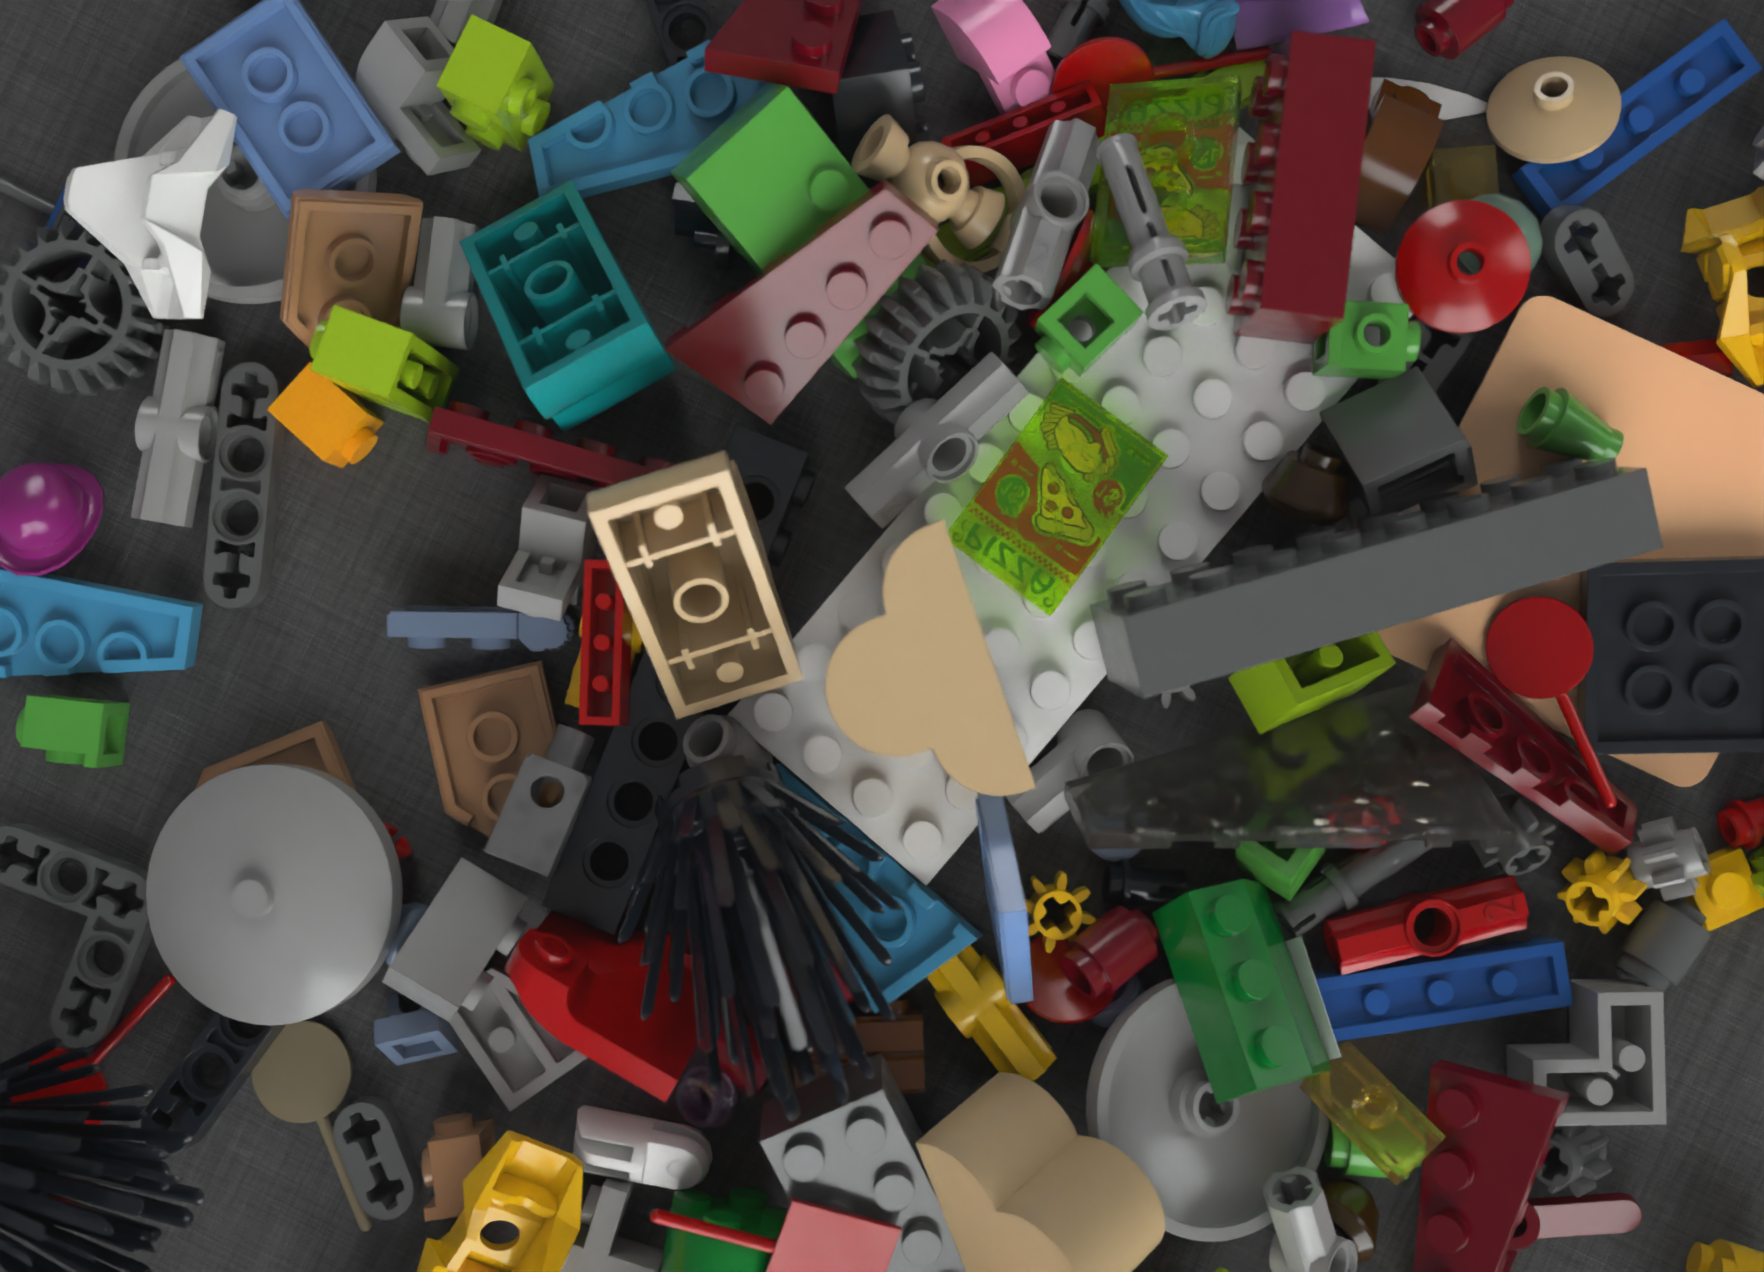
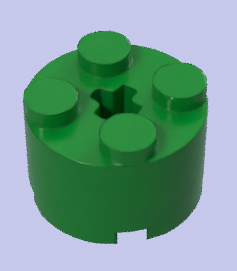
M735 1187L730 1189L729 1197H711V1195L705 1192L689 1189L675 1191L669 1212L777 1240L788 1209L767 1205L768 1195L762 1190ZM667 1226L661 1272H765L772 1253Z

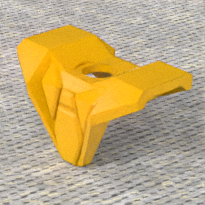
M1761 186L1750 195L1706 209H1688L1685 216L1680 252L1700 254L1696 261L1705 282H1708V288L1713 300L1720 302L1716 307V312L1720 319L1716 344L1753 388L1764 387V298L1753 297L1747 291V270L1754 267H1764V186Z
M506 1131L462 1181L463 1211L450 1231L439 1240L426 1238L416 1272H560L581 1227L584 1163L574 1154L514 1131ZM504 1220L513 1223L518 1228L519 1234L508 1243L495 1244L487 1241L482 1236L481 1230L492 1221Z

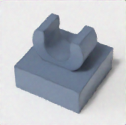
M398 993L390 994L388 998L387 1012L390 1017L374 1020L375 1046L396 1066L459 1052L458 1036L448 1021L423 1006L417 1011L407 1013L406 1001Z

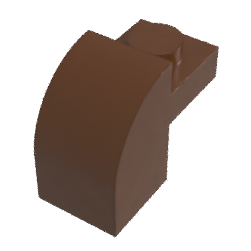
M1384 78L1372 99L1367 116L1355 221L1384 235L1419 180L1444 123V120L1438 118L1442 104L1429 99L1424 92L1417 88L1400 86Z

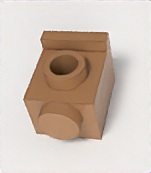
M458 1113L440 1117L433 1121L434 1135L427 1142L428 1147L423 1149L421 1159L424 1183L427 1187H434L435 1195L423 1208L425 1222L459 1217L463 1211L462 1181L496 1144L493 1119L473 1121L471 1113Z

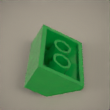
M1239 879L1188 891L1152 912L1217 1104L1332 1070L1265 885L1247 879Z

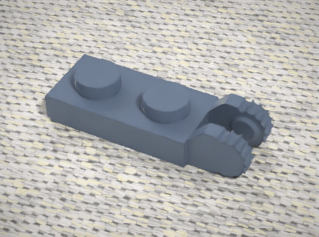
M404 605L387 614V637H407V647L416 649L447 647V638H471V648L507 649L510 648V639L518 638L530 651H544L546 648L552 651L554 648L559 650L561 645L565 646L567 641L570 642L572 636L576 635L575 629L578 626L575 625L576 619H573L572 613L569 614L566 611L561 621H556L544 617H531L520 611L499 606Z

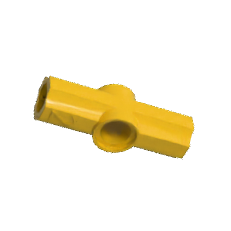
M972 945L965 948L926 977L936 989L934 995L952 1022L967 1039L971 1036L999 1072L1017 1074L1034 1081L1045 1073L1047 1068L1057 1059L1051 1045L1046 1041L1035 1024L1027 1018L1017 1004L1011 1005V1001H1007L1001 973L985 954L980 956Z

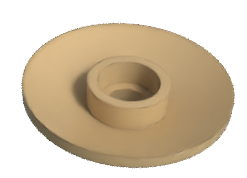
M1566 56L1541 58L1515 68L1495 86L1487 103V127L1496 144L1502 150L1518 159L1540 164L1567 162L1594 151L1611 136L1620 118L1621 95L1616 82L1610 74L1592 62Z

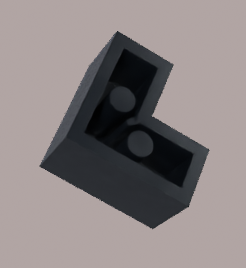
M893 10L859 15L838 93H829L838 150L850 166L863 136L880 117L886 114L891 115L908 135V147L917 142L930 141L926 121L915 122L914 103L925 102L920 63L915 60L911 32L899 33ZM858 175L869 190L880 183L879 181Z

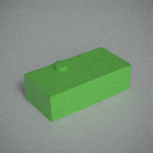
M767 83L670 171L757 276L763 273L764 267L783 253H786V255L790 254L813 237L814 231L869 191V188L790 88L773 83ZM919 253L900 276L914 280L920 264L930 266ZM898 278L883 295L891 296L897 290ZM880 299L865 316L875 315L882 306ZM864 318L828 358L833 366L854 380L858 376L851 364L860 353L853 340L868 333L869 329Z

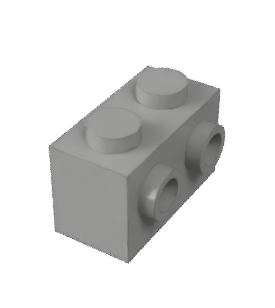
M461 857L390 964L382 982L448 1022L452 1020L460 1005L473 1011L494 978L483 971L484 967L495 950L507 956L528 924L517 916L528 897Z

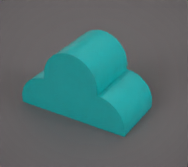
M572 180L459 241L524 391L541 415L547 420L553 418L564 433L677 371L669 352L665 350L663 341Z

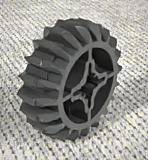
M62 221L59 233L47 226L37 227L38 246L25 239L14 241L17 251L21 256L18 262L9 259L0 260L1 268L9 274L5 284L0 282V296H3L2 305H0V321L6 324L0 330V345L13 347L7 360L15 367L28 368L27 377L32 382L42 385L51 382V387H53L54 391L64 394H71L77 388L80 394L96 396L99 394L101 384L106 389L113 391L123 389V372L135 378L145 375L143 366L138 358L141 355L153 359L160 356V350L157 346L151 344L150 341L153 334L163 336L164 330L169 329V326L156 321L152 317L124 263L86 229L84 230L82 225L74 221ZM90 260L85 269L78 267L68 280L59 283L52 280L64 268L79 261ZM119 290L122 296L121 318L115 309V298ZM64 296L86 304L85 312L95 317L98 322L76 314L77 306L65 300ZM41 302L45 308L46 315L43 326L41 323L40 313ZM104 335L110 338V341L97 352L83 358L70 360L77 348L84 349L93 337Z
M943 259L936 268L920 264L914 280L899 276L897 290L891 296L882 295L880 298L882 306L875 315L864 316L869 330L868 333L853 340L860 355L851 365L859 377L856 385L861 390L862 396L872 404V409L883 420H889L896 425L900 414L913 402L924 398H933L938 401L991 351L1004 364L1018 357L1012 344L1022 334L1015 325V319L1019 312L1013 306L1001 301V295L992 286L994 279L985 275L978 268L968 266L964 262L958 265Z

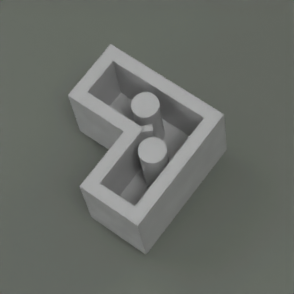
M1569 979L1573 1006H1569V1043L1506 1044L1507 1077L1570 1093L1564 1112L1558 1117L1555 1126L1667 1124L1664 993L1661 990L1634 979Z

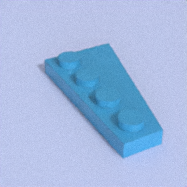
M707 40L685 52L687 58L656 75L652 71L629 83L631 89L604 104L598 100L528 139L538 195L541 197L570 180L574 183L581 197L586 198L671 176L670 171L763 86L770 82L706 72L705 48L710 43V40Z
M0 566V678L22 675L59 676L85 672L122 673L184 670L195 666L203 604L48 573L41 576L15 575Z
M783 763L775 764L786 788L844 820L846 823L838 825L840 828L879 852L883 857V861L871 862L809 823L904 908L901 910H890L873 895L883 906L884 913L872 912L841 881L833 884L891 956V964L889 966L883 965L830 902L889 1005L983 936L934 891L925 886ZM854 969V971H855V973H856L858 979L860 980V982H861V984H862V986H863V989H864V991H865V993H866V995H867V997H868V999H869V1001H870V1005H871L872 1010L874 1011V1013L879 1012V1010H878L877 1006L875 1005L873 999L871 998V996H870V994L868 993L866 987L864 986L863 982L861 981L859 975L857 974L856 970Z

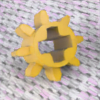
M1596 848L1585 861L1575 857L1562 870L1561 873L1570 882L1557 893V898L1566 902V906L1573 916V922L1576 924L1581 922L1588 926H1598L1602 934H1607L1618 920L1629 925L1642 911V908L1635 900L1647 888V883L1635 879L1630 867L1631 859L1628 857L1621 859L1615 856H1605L1601 848Z
M1058 871L1054 884L1043 885L1035 876L1030 877L1031 885L1035 892L1030 900L1025 899L1027 912L1031 917V920L1028 921L1029 936L1034 935L1038 931L1044 935L1043 946L1047 953L1053 951L1056 940L1067 938L1070 942L1077 936L1075 932L1079 929L1081 923L1089 925L1096 921V918L1089 912L1083 911L1079 904L1086 900L1091 892L1086 886H1082L1070 893L1066 889L1068 881L1064 871ZM1051 897L1059 904L1070 901L1063 909L1067 919L1060 925H1056L1051 919H1046L1043 922L1039 921L1046 915L1043 903Z

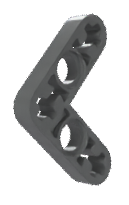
M18 823L0 827V883L88 917L53 1005L50 1024L53 1034L56 1038L62 1039L61 1043L67 1047L80 1048L92 1046L103 1041L119 1024L153 937L146 904L148 869L33 825ZM18 840L17 851L32 858L46 857L40 865L25 861L9 866L11 855L3 851V845ZM67 858L79 860L87 871L86 885L78 893L67 891L59 882V867ZM136 884L138 885L136 896L144 900V904L142 907L128 912L126 911L128 900L111 892L98 895L104 886L121 890ZM102 940L112 941L122 950L124 957L123 965L115 975L105 974L95 964V948ZM96 988L110 989L111 992L107 991L95 996L91 1004L89 1016L98 1020L97 1024L85 1030L80 1029L82 1018L74 1014V1009L88 1004Z

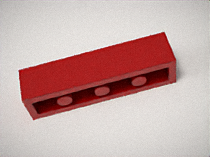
M1088 80L942 138L941 141L942 144L951 148L973 145L993 149L1006 157L1016 170L1036 163L1046 132L1054 120L1071 121L1078 118L1096 127L1098 138L1110 133L1102 103L1092 81ZM964 160L969 172V189L997 178L991 170L982 164L971 160Z
M584 560L579 725L629 726L632 615L609 561Z

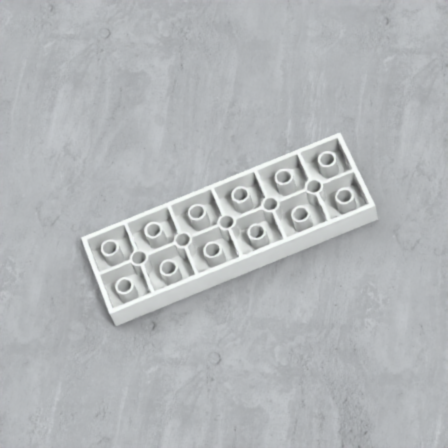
M1235 123L1228 129L1235 130L1229 195L1197 190L1194 182L1188 176L1187 179L1194 189L1193 198L1188 200L1171 196L1161 208H1172L1192 213L1197 207L1203 208L1204 212H1209L1211 216L1213 215L1220 220L1218 225H1220L1222 231L1217 235L1221 238V241L1199 250H1195V248L1187 250L1191 253H1197L1222 244V232H1224V226H1226L1223 261L1186 262L1185 264L1193 287L1199 288L1204 293L1207 302L1204 312L1190 323L1175 329L1155 330L1149 327L1145 315L1149 304L1141 282L1132 279L1127 264L1112 265L1106 273L1143 311L1136 325L1124 334L1080 377L1070 367L1063 374L1058 373L1038 352L1016 377L1029 394L977 441L978 455L969 471L959 479L949 483H937L934 481L905 507L793 638L804 680L743 698L727 715L745 727L759 744L925 886L978 826L975 798H978V793L955 781L941 766L932 749L908 756L891 757L872 753L856 745L835 723L830 713L825 693L828 664L841 640L862 623L885 615L883 608V579L889 560L898 546L920 528L944 520L1028 765H1030L1107 674L1090 604L1108 600L1106 590L1111 587L1138 580H1145L1147 587L1161 585L1172 581L1170 571L1183 566L1201 563L1263 491V479L1289 451H1297L1321 423L1319 412L1337 404L1358 379L1312 376L1314 342L1312 344L1233 335L1235 315L1226 314V295L1231 275H1240L1243 249H1235L1233 247V235L1238 211L1240 208L1248 209L1250 184L1241 182V167L1247 143L1256 142ZM1216 143V146L1221 150L1223 156L1222 161L1217 168L1211 171H1200L1197 168H1195L1194 170L1201 174H1209L1218 170L1225 161V151L1223 150V148ZM1213 151L1212 164L1215 163V154L1219 155V152ZM1208 153V154L1204 157V159H1207V158L1209 157L1210 153ZM1203 159L1202 164L1199 163L1198 166H1201V168H1203L1209 163V161H1206L1204 163ZM1219 177L1218 182H1224V177ZM1198 179V182L1215 181V179ZM1356 225L1354 227L1346 300L1404 304L1395 282V258ZM1195 239L1181 240L1185 244H1192L1196 242ZM1131 249L1125 250V255L1131 253ZM1410 311L1408 314V319L1413 315ZM1077 320L1069 324V333L1077 341H1087L1092 337V329L1085 321ZM1365 326L1364 338L1370 345L1379 347L1380 329L1378 327ZM1059 385L1161 458L1122 513L1119 508L1124 502V488L1120 482L1110 478L1112 473L1118 469V459L1121 456L1113 428L1107 425L1097 427L1081 414L1078 409L1054 401L1049 402L1045 407V412H1041L1040 417L1038 416ZM1050 404L1074 410L1076 415L1082 417L1097 431H1100L1103 427L1110 429L1111 437L1118 453L1114 457L1116 464L1109 470L1108 474L1101 475L1099 478L1094 477L1093 482L1086 483L1082 480L1083 474H1079L1071 469L1057 450L1047 451L1045 447L1046 441L1043 440L1039 424L1043 423V414L1049 413ZM1069 419L1071 424L1083 431L1089 443H1092L1093 440L1090 433L1078 422ZM1017 443L1039 468L1037 476V512L1032 516L1031 520L1035 532L1045 537L1059 539L1082 547H1089L1096 538L1100 540V543L1075 576L974 503L975 499ZM1129 449L1126 454L1131 456L1133 451ZM1101 452L1098 455L1099 465L1101 464L1102 459ZM1136 455L1134 456V458H1136L1137 460H1139V461H1140L1141 463H1143L1145 466H1147V467L1149 466L1146 462H1144V461H1143L1142 459H1140L1138 456H1136ZM1013 459L1010 464L1015 467L1018 462ZM1046 463L1052 464L1059 476L1065 481L1066 487L1093 526L1095 532L1089 542L1083 543L1066 537L1047 534L1038 530L1035 526L1034 518L1040 513V475ZM1021 466L1018 467L1023 472L1028 474L1030 477H1033V475L1029 473L1027 470H1025ZM1006 475L997 482L994 493L996 504L1001 510V514L1007 515L1011 519H1016L1017 515L1021 512V507L1028 501L1030 490L1027 482L1022 477ZM1009 477L1020 479L1027 489L1026 499L1018 506L1017 513H1015L1014 508L1012 509V516L1009 515L1007 507H1005L1003 512V508L998 504L997 495L999 484ZM1104 480L1117 483L1122 491L1121 502L1113 509L1112 516H1110L1109 511L1107 512L1106 516L1108 519L1103 516L1101 509L1099 514L1094 508L1092 497L1094 487ZM1011 482L1004 491L1002 489L1000 490L1002 495H1005L1007 490L1010 488V486L1012 485ZM1105 485L1099 494L1095 493L1098 498H1100L1107 486ZM1022 486L1013 487V490L1017 489V492L1008 494L1009 504L1017 503L1018 501L1014 500V498H1020L1024 495ZM1110 489L1108 492H1113V494L1103 497L1105 507L1113 505V503H1109L1110 500L1115 501L1119 498L1118 489ZM980 512L983 514V515H982V518H985V517L987 516V517H988V520H987V521L990 522V521L992 520L994 523H993V524L989 523L988 525H986V524H985V522H986L985 519H983V521L980 520V518H981V516L979 515ZM964 521H966V522L963 524V538H962L961 524H962ZM975 523L980 525L975 533L982 544V548L979 551H974L964 544L966 536ZM996 524L999 525L998 528H996V527H994L993 529L990 528L991 525H993V526H995ZM1001 528H1003V529H1004V531H1003L1004 534H1006L1007 532L1010 533V534H1009L1008 536H1007V535H1004V537H1003V536H1001L1002 532L999 531V532L997 533L996 530H997V529L1001 530ZM954 533H958V534H959V537H958V535H955L954 538H955L956 540H960V539L962 538V540H961L960 542L956 543V542H954V541L952 540V535H953ZM995 536L998 540L988 551L987 557L983 556L984 548L990 539ZM1012 536L1015 537V538H1014V541H1015V542H1016L1017 540L1020 541V543H1019L1020 546H1021L1022 544H1025V545H1026V546L1024 547V548L1026 549L1025 552L1022 551V550H1023V547H1022V546H1021L1020 548L1017 547L1018 543H1015V544H1012V543H1011V542L1013 541V540L1011 539ZM972 537L970 539V545L973 547H977V541L974 537ZM1001 541L1016 552L1011 554L1009 550H1003L1006 564L1005 570L991 561L994 558L998 563L1001 562L999 553ZM1059 544L1055 546V549L1058 551L1062 548ZM1065 550L1063 551V553H1065L1067 556H1069L1071 559L1077 562L1076 558H1074ZM1033 551L1036 552L1035 557H1038L1040 555L1041 558H1036V560H1034V555L1032 554ZM1019 555L1034 565V567L1030 568L1025 562L1022 563L1023 583L1008 573L1012 571L1016 576L1019 575L1017 566ZM1044 559L1046 560V563H1044V562H1042L1041 564L1038 563L1039 560H1041V561H1043ZM1049 563L1052 564L1051 567H1049V566H1047L1046 568L1043 567L1044 564H1046V565H1048ZM1054 567H1056V568H1057L1056 572L1058 573L1057 576L1054 575L1055 571L1052 570V571L1050 572V571H1049V568L1054 569ZM1038 569H1041L1043 573L1038 578L1043 585L1048 584L1050 577L1055 581L1044 593L1033 594L1030 591V580L1033 574ZM1065 575L1068 576V577H1067L1068 583H1065V582H1064V581L1066 580V579L1064 578ZM1034 581L1033 589L1035 591L1041 590L1042 587ZM1044 598H1049V599H1050V601H1049V600H1046V601H1045V604L1048 605V606L1052 604L1051 607L1046 608V607L1043 605L1042 601H1043Z

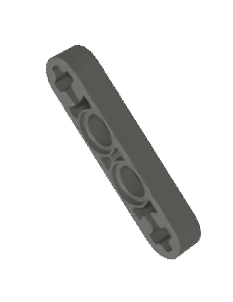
M255 362L240 363L231 368L224 377L220 395L203 584L208 597L213 602L230 609H249L258 605L268 594L271 583L286 427L266 409L286 389L287 385L282 376L273 369ZM256 377L258 383L268 387L269 390L267 398H258L256 400L253 417L267 422L265 431L249 425L238 426L239 417L252 421L253 404L251 401L242 398V391L244 387H253ZM246 438H256L264 447L265 456L263 463L258 469L243 473L234 462L235 448ZM249 500L258 511V523L252 532L238 536L228 525L229 510L237 502ZM226 543L242 547L255 546L254 556L240 553L239 570L244 575H250L249 588H238L236 598L234 588L224 586L225 574L236 573L239 554L225 552Z

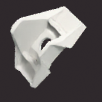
M217 109L213 116L204 118L191 115L186 116L141 157L73 168L66 181L63 198L65 211L124 263L154 319H203L211 270L200 239V231L207 190L230 164L237 122L236 115L222 109Z

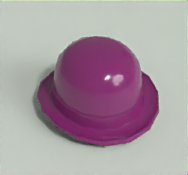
M37 462L17 466L0 478V566L15 575L41 576L63 567L80 553L97 530L104 511V490L96 476L76 465Z

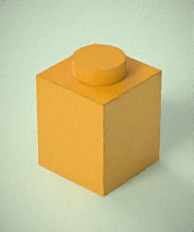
M309 362L266 410L324 462L342 469L348 462L356 464L373 449L378 440V436L375 433L385 422L351 391L311 371L312 363Z

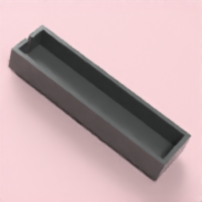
M1582 457L1560 459L1541 465L1542 476L1522 480L1520 474H1512L1483 481L1480 483L1482 492L1480 494L1460 498L1459 492H1447L1419 500L1420 511L1398 515L1397 509H1388L1372 516L1370 514L1363 515L1357 518L1359 528L1336 533L1335 527H1324L1306 531L1295 536L1297 546L1274 551L1271 544L1246 548L1233 553L1234 564L1211 569L1209 562L1183 566L1170 571L1172 581L1161 585L1147 587L1145 580H1138L1111 587L1106 590L1108 600L1090 604L1108 680L1144 699L1663 548L1647 468L1617 467L1616 458L1613 457L1584 463L1582 462Z

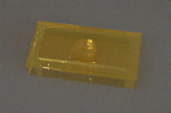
M1346 1040L1339 1047L1341 1057L1329 1060L1332 1070L1305 1078L1299 1088L1397 1186L1446 1136L1352 1043Z

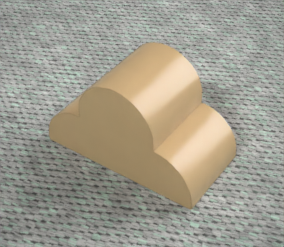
M725 450L587 493L588 515L676 719L804 680L748 494L735 461H730Z
M941 520L929 524L908 536L898 546L889 560L883 579V608L885 615L873 618L854 628L841 640L833 652L825 679L826 700L830 713L840 730L852 742L872 753L901 757L932 749L941 766L955 781L977 793L991 796H1008L1034 789L1036 786L945 522Z
M998 1072L915 1142L966 1272H1132L1155 1249L1164 1236L1165 1215L1163 1206L1154 1186L1142 1169L1129 1156L1110 1143L1095 1137L1078 1135L1070 1118L1060 1104L1041 1086L1023 1076Z

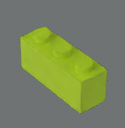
M337 305L333 306L329 319H323L318 324L310 344V355L314 358L310 367L311 371L370 402L428 423L431 422L435 406L445 409L460 367L413 333Z

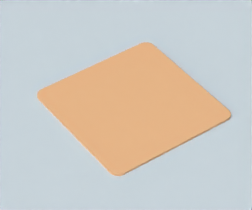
M1536 296L1525 301L1517 310L1458 426L1472 447L1478 485L1459 493L1460 498L1482 493L1480 483L1483 481L1512 474H1520L1522 480L1542 476L1541 465L1560 459L1571 458L1531 448L1527 444L1526 437L1517 432V421L1520 412L1535 391L1542 387H1547L1553 391L1558 388H1565L1610 427L1623 433V445L1616 456L1617 467L1647 468L1663 548L1625 559L1764 556V394L1554 297ZM1580 572L1381 629L1377 632L1391 655L1425 671L1428 668L1433 652L1450 638H1453L1493 674L1486 656V638L1495 617L1510 604L1535 596L1561 600L1579 612ZM1578 685L1568 691L1576 712L1578 706ZM1514 693L1552 729L1573 738L1555 697L1533 699ZM1720 752L1608 755L1673 785L1689 787L1698 784L1707 776Z

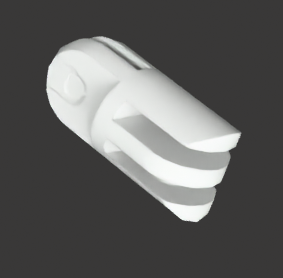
M583 1105L578 1109L573 1154L584 1163V1172L673 1190L691 1189L701 1183L706 1177L712 1162V1150L710 1141L700 1130L684 1124Z

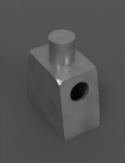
M558 724L544 758L528 752L484 852L553 878L592 782L591 777L581 773L595 738L571 727ZM549 782L561 784L564 790L558 804L551 808L540 807L537 798L542 786Z

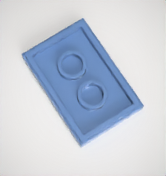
M262 0L179 56L214 111L222 109L237 116L234 141L288 220L290 219L292 192L299 189L343 191L401 152L300 0Z
M978 793V798H975L985 892L1007 1001L1010 1000L1011 1005L1034 1001L1027 908L1003 796Z

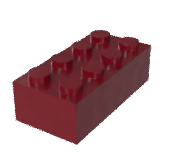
M1292 30L1278 54H1269L1264 76H1256L1253 81L1248 114L1249 117L1258 118L1256 142L1247 143L1241 167V182L1250 184L1248 209H1239L1233 235V247L1235 249H1243L1240 275L1232 274L1230 277L1225 304L1226 314L1235 315L1233 335L1312 344L1344 319L1376 40Z

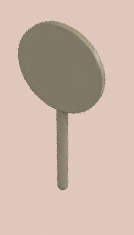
M304 1020L286 1024L251 1072L254 1091L265 1109L281 1120L291 1123L317 1121L361 1231L367 1232L371 1229L372 1222L369 1214L363 1210L358 1202L335 1144L334 1127L329 1117V1114L343 1102L351 1086L353 1063L350 1051L342 1037L334 1029L321 1022Z

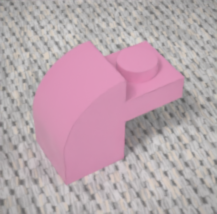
M938 0L931 5L957 59L979 73L1000 115L1052 95V79L1055 70L1046 53L1052 46L1036 18L1022 0Z

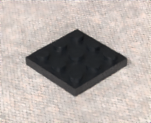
M1764 556L1622 559L1580 572L1579 613L1590 627L1594 640V656L1588 673L1578 684L1577 714L1596 755L1764 752Z

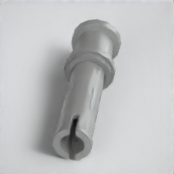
M1127 133L1116 134L1104 140L1097 147L1096 156L1098 162L1102 165L1118 214L1121 217L1132 247L1127 265L1132 279L1141 282L1149 305L1146 308L1145 315L1149 327L1155 330L1175 329L1198 318L1204 312L1207 302L1203 291L1193 287L1185 264L1189 255L1185 243L1169 233L1155 190L1152 187L1138 150L1136 137Z

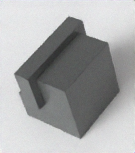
M1418 366L1319 412L1329 449L1343 457L1340 466L1350 473L1349 513L1346 519L1352 530L1359 528L1357 518L1363 515L1370 514L1372 516L1388 509H1397L1398 515L1420 511L1419 500L1447 492L1461 493L1478 485L1470 443L1460 428L1457 427Z

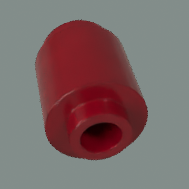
M1427 0L1415 12L1417 24L1414 28L1415 37L1420 46L1433 57L1440 55L1449 60L1456 59L1505 19L1506 10L1513 5L1514 0Z
M1116 905L1068 943V952L1060 958V965L1070 983L1086 998L1094 1000L1101 993L1111 995L1157 957L1158 951L1155 941L1158 938V934L1152 922L1140 910L1135 908L1128 910L1123 906Z

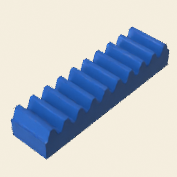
M1723 18L1620 94L1621 113L1618 124L1611 136L1601 146L1585 156L1567 162L1553 164L1528 162L1512 174L1511 177L1543 219L1552 209L1560 205H1579L1763 68L1727 20Z
M1531 937V941L1526 942L1512 940L1507 941L1506 945L1485 944L1480 949L1459 948L1456 952L1448 953L1444 956H1416L1345 975L1338 974L1335 968H1332L1329 972L1313 971L1336 1042L1573 1006L1564 943L1553 937Z

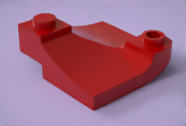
M552 910L536 930L530 927L523 935L503 970L506 971L521 1002L532 1017L555 1038L666 1102L699 1043L689 930L686 933L682 993L679 1001L674 1003L669 997L670 973L668 965L672 934H667L653 1013L645 1021H642L641 1006L649 964L640 966L646 932L634 930L630 939L619 944L618 938L621 929L613 935Z

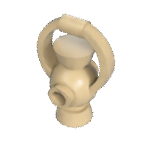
M886 114L880 117L868 129L854 153L851 167L858 175L879 182L888 178V182L937 220L938 224L950 218L952 232L966 249H973L980 245L994 230L1004 210L1005 195L982 186H976L970 190L969 172L964 160L980 163L996 175L1005 190L1009 214H1006L989 247L990 253L981 259L971 262L959 259L943 247L936 234L921 252L936 266L944 259L958 265L964 262L968 266L978 268L983 273L998 267L1011 234V216L1022 202L1026 191L1023 181L1013 164L999 152L983 146L962 145L951 148L935 141H921L908 147V135L892 116Z

